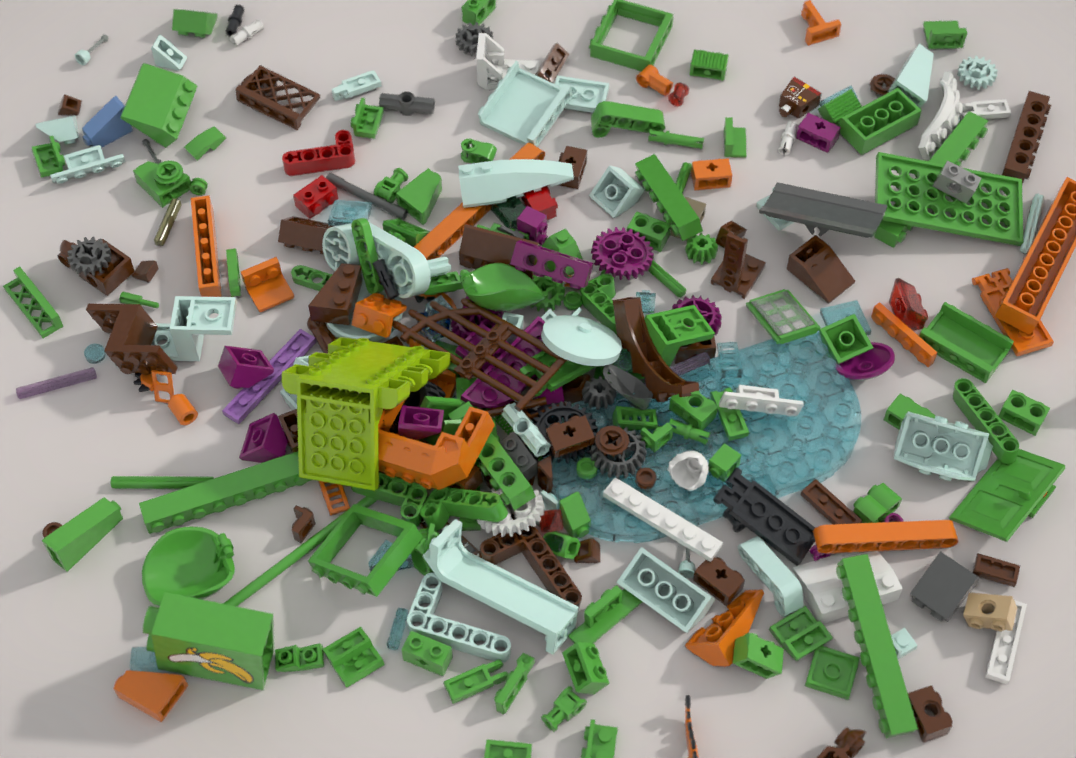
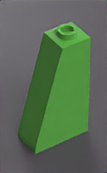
M103 497L46 536L42 542L52 560L68 572L123 519L120 512L121 507L112 500L110 502Z

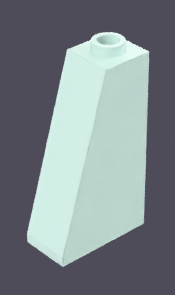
M919 44L906 60L888 92L899 88L921 108L928 99L934 54Z

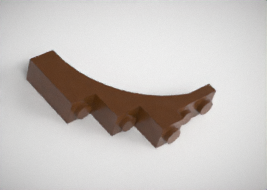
M641 297L613 300L617 336L621 340L622 348L627 349V352L631 353L633 373H639L642 377H645L646 387L653 393L652 399H656V402L668 401V397L679 394V397H688L692 395L691 392L699 391V382L686 381L679 377L668 367L656 350L645 323Z

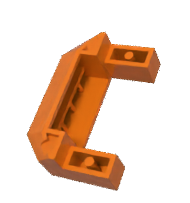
M405 400L393 409H383L378 424L379 471L392 478L395 476L400 477L408 483H419L426 489L434 488L441 490L466 479L495 426L487 411L469 407L455 435L442 432L436 444L432 445L399 436L389 431Z

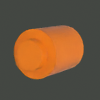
M176 394L170 398L168 407L181 425H188L195 421L198 412L184 394Z

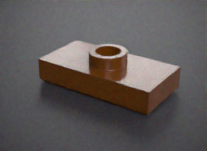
M977 553L972 573L981 578L1015 587L1020 565Z

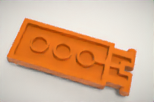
M1009 268L992 272L991 276L985 274L972 278L973 285H978L982 291L980 297L1001 332L1014 341L1011 348L1016 357L1053 345L1054 341L1041 320L1031 335L994 317L1012 282L1009 276Z

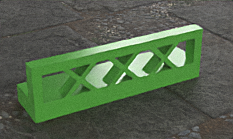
M19 266L14 269L16 279L5 284L3 287L41 337L45 338L64 327L58 313ZM19 284L22 286L20 292L11 291L12 288ZM23 298L32 299L30 304H22ZM41 310L40 317L31 316L32 311ZM42 322L52 324V326L44 331L41 329Z

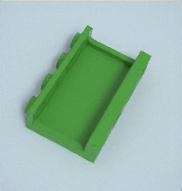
M947 302L942 304L941 310L919 334L920 338L938 352L937 355L984 383H987L1008 355L1014 342L1008 336L997 332L990 326L983 324L973 316L962 312Z

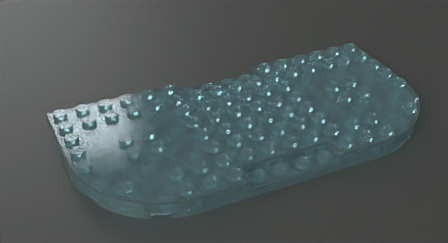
M819 331L784 344H777L771 339L709 359L706 365L677 374L686 381L699 382V392L707 399H711L710 392L712 391L721 392L725 388L730 387L733 393H737L738 385L777 389L779 398L803 401V408L798 416L740 410L749 430V436L728 441L717 413L716 418L703 430L710 432L709 438L703 437L708 439L706 445L692 439L686 440L684 436L673 433L672 439L655 453L650 448L645 447L647 453L645 463L642 464L641 468L654 470L657 476L654 487L651 489L639 488L635 483L636 473L634 476L628 473L626 479L623 475H620L619 480L695 526L724 517L723 513L728 507L722 503L716 504L713 501L723 485L728 486L724 481L713 477L708 471L704 485L696 490L688 491L675 484V481L671 479L670 472L667 470L669 462L677 454L687 451L701 453L709 465L711 457L725 443L741 454L738 468L741 469V475L750 482L755 480L777 498L804 489L815 479L821 483L830 478L851 457L861 428V409L858 397L849 379L840 375L836 368L840 367L842 369V367L821 340ZM618 392L613 405H608L607 410L600 407L599 411H597L595 406L590 409L589 403H584L583 400L571 404V407H574L578 403L579 410L585 407L586 414L592 413V419H596L598 431L606 426H613L612 414L616 406L633 407ZM668 397V401L656 402V399H652L647 409H656L658 427H662L667 422L669 423L671 418L688 425L687 422L669 409L671 397ZM645 416L646 421L649 422V417ZM562 417L561 420H562V423H564V422H565V418ZM647 429V430H648L649 432L653 433V431H654L655 429ZM635 430L636 435H640L641 430ZM585 452V458H591V454ZM634 454L630 455L629 458H626L625 461L631 459L634 456ZM547 455V456L541 458V459L539 460V462L542 461L543 459L547 458L549 455ZM577 456V462L570 458L568 464H566L565 459H562L560 463L557 462V458L551 461V493L558 501V509L560 507V500L578 491L591 520V523L587 525L589 529L588 534L619 543V541L642 543L667 536L603 497V492L616 475H612L609 478L607 472L601 475L600 469H597V474L591 479L579 477L576 472V466L578 461L582 459L580 456Z

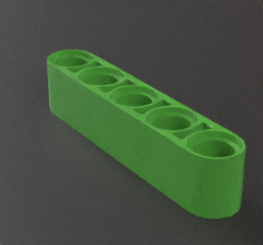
M965 378L958 379L954 384V402L976 430L989 433L988 440L993 445L992 451L1002 463L1011 464L1015 462L1019 450L1018 440L974 384Z

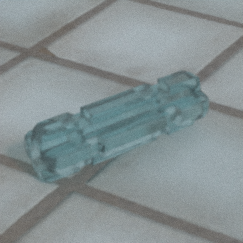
M398 608L396 611V618H394L390 637L387 640V648L397 650L399 648V641L402 638L406 625L405 621H407L409 614L407 609Z

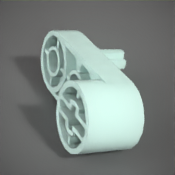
M369 222L378 260H385V264L389 273L393 275V282L400 294L398 297L404 299L424 294L429 288L431 277L444 275L451 271V265L448 264L449 259L447 257L426 260L419 250ZM352 223L330 227L324 233L322 241L323 253L328 265L334 271L337 270L341 263L360 265L351 229ZM364 242V247H365V250L367 251V246H366V243Z

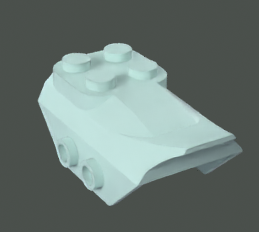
M907 412L901 423L896 440L895 460L918 468L920 473L931 475L932 472L940 474V478L949 481L952 478L975 481L977 474L986 469L993 445L988 440L989 433L968 428V424L963 422L949 423L947 418L935 416L934 419Z

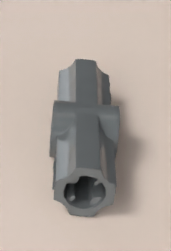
M408 91L402 92L399 95L380 93L379 107L399 110L401 114L406 116L412 115L414 112L433 114L435 99L415 97L413 93Z

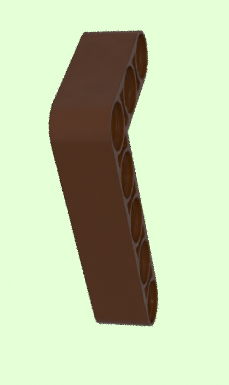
M528 526L529 531L523 529L521 530V535L514 532L512 537H510L509 533H506L504 537L499 533L481 543L479 557L494 565L522 552L548 592L566 601H574L575 603L572 604L580 608L581 592L536 527Z

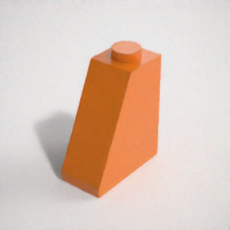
M127 670L124 675L116 680L113 689L120 699L162 722L186 690L188 684L182 675Z

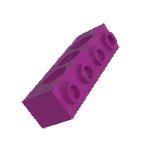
M523 240L516 242L510 262L519 271L526 272L527 269L533 271V275L538 277H552V281L570 283V287L575 289L585 288L588 285L594 265L592 262ZM530 255L536 256V265L530 263ZM548 261H553L555 263V270H550L548 268ZM566 267L573 268V276L566 274Z

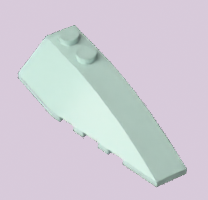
M511 159L458 166L463 208L506 202V198L516 196L518 198L524 196L523 193L531 190L537 192L547 185L552 187L574 180L572 164L556 161Z

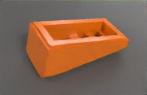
M318 481L330 516L350 509L343 485L333 484L325 487V484L329 482ZM335 488L339 490L330 494L327 493V491ZM341 495V498L333 501H330L329 499ZM344 503V506L332 508L334 504Z

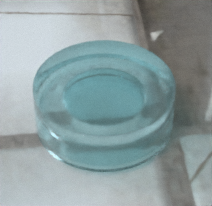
M91 344L84 351L86 360L91 364L100 363L106 356L104 348L100 344Z

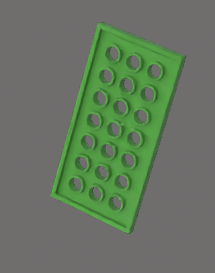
M878 152L876 155L875 203L887 205L883 221L1016 246L1023 244L1022 179L963 168L981 177L975 193L969 200L971 205H967L933 187L934 182L928 180L927 177H931L935 181L945 164ZM891 170H895L899 176L894 175ZM909 174H914L917 179L911 178ZM891 186H895L899 191H894ZM981 187L986 188L989 193L984 192ZM909 189H913L917 195L911 194ZM999 191H1003L1007 196L1001 195ZM927 193H932L935 198L929 197ZM945 196H949L953 202L948 201ZM891 202H896L899 207L892 206ZM981 203H985L989 208H984ZM909 205H913L917 211L911 210ZM999 206L1004 207L1007 212L1002 211ZM927 208L932 209L935 214L929 213ZM945 212H950L953 218L948 217ZM963 215H967L971 221H967ZM982 219H986L989 224L983 223ZM1000 222H1003L1007 228L1002 227Z

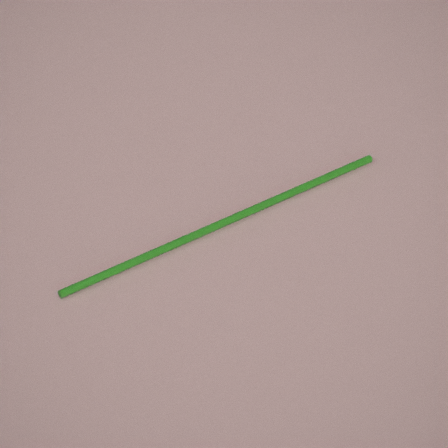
M366 496L356 504L368 508L378 500ZM348 510L223 604L237 607L321 544Z

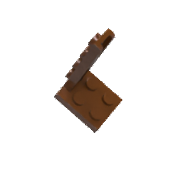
M729 231L726 238L723 261L711 278L710 284H718L724 287V290L730 293L732 291L742 295L741 298L745 299L765 268L766 262L746 254L748 239H742Z

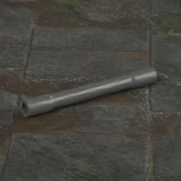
M331 172L326 176V179L336 188L357 196L401 220H405L408 215V210L373 195Z

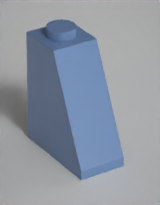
M117 96L113 97L82 127L84 133L82 138L87 146L94 147L100 145L102 148L133 131L132 126L120 118L125 105Z

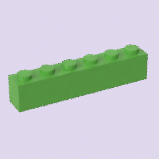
M653 154L635 163L637 168L635 175L638 181H643L642 185L645 191H649V196L653 203L657 202L656 206L660 214L664 213V219L668 225L671 224L674 235H679L681 240L684 241L703 232L699 217L657 156Z

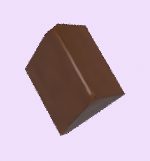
M64 94L60 102L58 115H79L82 100Z
M154 260L141 261L132 277L150 283L159 269L157 262Z
M594 538L579 541L581 545L578 554L574 557V562L599 563L601 561L600 544Z

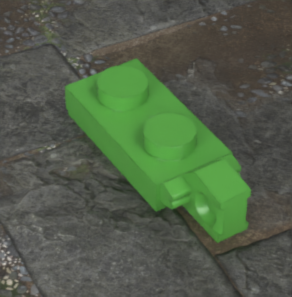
M522 653L516 660L517 667L508 674L503 689H499L495 695L496 709L502 714H506L525 684L528 673L535 664V658L525 653Z

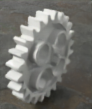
M493 488L491 489L492 493H496L499 496L502 494L500 490L495 491ZM535 490L536 497L515 511L510 505L515 520L511 518L509 508L506 506L508 515L502 521L477 520V522L480 524L481 529H486V533L492 531L493 536L501 533V536L504 537L506 533H509L510 537H512L514 532L521 535V530L529 531L528 526L535 527V521H541L540 516L544 515L543 510L545 509L542 495H539V491Z

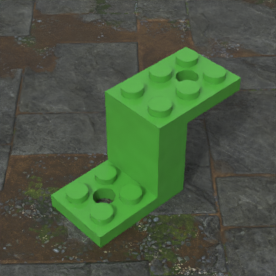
M695 305L646 315L644 318L652 342L669 368L680 346L709 340L715 335ZM627 349L621 350L619 358L611 365L626 369L627 373L646 383L645 377H642L639 373H633L631 353L627 352Z

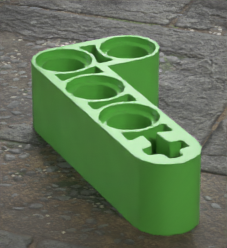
M603 101L596 106L591 116L592 134L597 138L605 137L611 127L649 133L650 129L661 132L665 130L663 112L657 109Z
M603 274L590 280L585 288L581 287V299L583 306L601 324L611 329L617 335L612 300L616 295L614 278L612 275Z
M379 473V485L382 486L375 491L351 487L352 491L357 494L400 506L401 520L413 523L416 527L419 526L422 520L420 511L428 499L426 488L420 484L408 483L403 479L392 478L386 474ZM409 514H414L413 517H407Z
M445 487L441 490L434 489L420 511V515L428 528L429 524L432 523L435 524L434 530L438 531L445 526L450 516L499 522L507 517L508 510L501 497L496 493Z

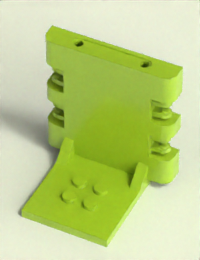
M340 337L328 344V354L315 352L308 356L309 366L295 364L282 372V386L284 390L290 394L297 395L299 477L375 491L379 488L378 424L383 409H393L409 397L410 391H418L427 384L428 379H434L447 370L450 366V353L424 349L423 346L407 347L372 342L367 338L351 339Z

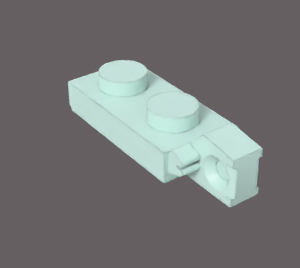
M372 70L343 80L342 84L331 89L332 97L335 101L350 98L382 87V83L375 71Z

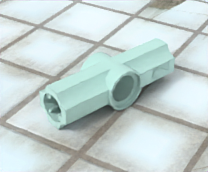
M515 402L508 404L503 408L502 416L536 457L544 456L549 451L550 443L523 411L519 412L515 409Z

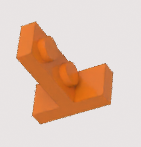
M811 0L804 1L801 14L810 27L807 28L805 42L807 45L838 37L841 29L839 19L826 23Z

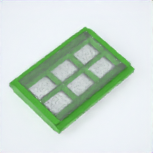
M783 289L749 300L746 303V307L777 344H784L815 334L821 329L789 290Z

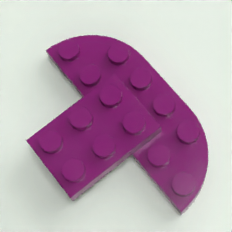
M538 316L524 331L542 341L541 333L545 321ZM483 323L479 325V327L485 329L488 332L491 330ZM472 332L465 340L476 346L483 338ZM519 337L510 344L531 357L542 352V350ZM458 346L455 351L463 359L470 353L461 346ZM501 348L492 355L518 371L522 367L527 366L525 362ZM488 362L479 369L519 394L527 387V385ZM534 374L531 379L534 380L537 376ZM478 378L461 395L462 401H469L472 406L479 408H497L513 401V399Z

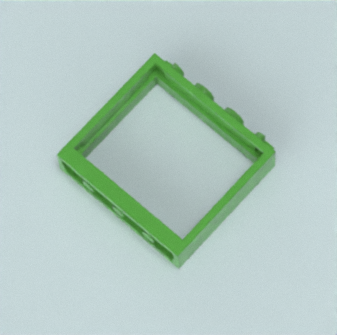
M614 0L612 5L608 6L606 16L603 15L600 27L596 28L594 39L591 38L588 47L590 49V57L642 71L648 65H654L673 27L674 14L625 0ZM617 15L659 27L645 57L602 45Z
M353 504L308 562L313 568L312 572L318 574L320 578L326 577L335 584L339 582L348 589L354 588L364 595L367 593L377 597L423 537L413 523ZM361 524L398 537L367 577L330 563Z

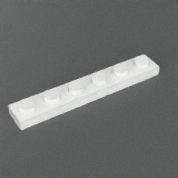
M616 477L603 492V497L710 562L723 545V542Z

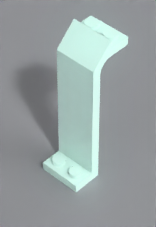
M455 519L449 526L446 525L442 533L437 538L432 539L429 550L423 555L439 581L545 634V641H547L546 651L554 655L568 638V635L576 628L579 607L470 553L461 542L462 522Z

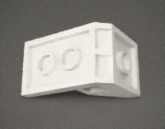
M479 33L476 56L477 84L483 89L496 90L499 81L504 79L508 68L513 66L515 61L519 62V68L535 75L539 70V61L504 59V49L486 33Z

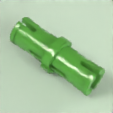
M672 418L669 421V424L677 427H673V433L684 436L686 440L692 439L704 445L707 444L708 439L703 437L709 438L710 432L697 429L690 423L686 425Z

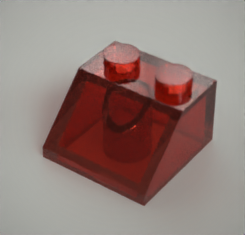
M896 278L889 299L893 314L912 331L923 329L925 322L928 320V313L926 309H923L920 294H917L915 286L900 278Z

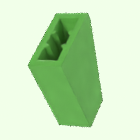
M147 161L133 170L136 182L162 208L168 205L172 199H177L189 191L191 180L187 174L184 173L181 180L176 181V185L174 183H170L168 186L166 184L160 185L153 176V170L158 164ZM166 171V175H168V176H171V175H172V174H170L169 172Z
M428 168L396 193L397 205L408 210V214L422 225L427 222L442 191L440 175Z

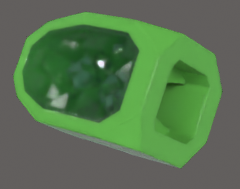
M557 531L548 532L543 536V539L555 555L574 559L578 554L581 545L578 538Z

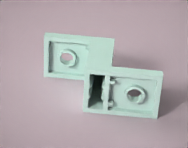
M175 296L171 324L155 323L158 328L151 345H160L157 343L162 339H166L167 342L160 345V347L172 361H200L204 335H232L237 305L236 297ZM212 313L219 314L216 318H209Z

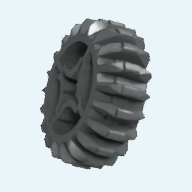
M627 426L623 429L628 434L629 444L622 455L617 454L614 457L608 454L604 455L602 451H598L594 440V445L590 449L591 461H595L594 466L600 469L601 475L607 472L609 478L612 475H616V478L619 479L620 475H623L626 479L628 473L634 476L636 470L641 469L642 464L645 463L647 450L645 449V441H641L642 437L641 435H636L635 429L631 432L628 431L629 428ZM608 438V444L612 443L616 446V440L612 441ZM634 454V456L631 459L625 461L626 458H629L630 455Z

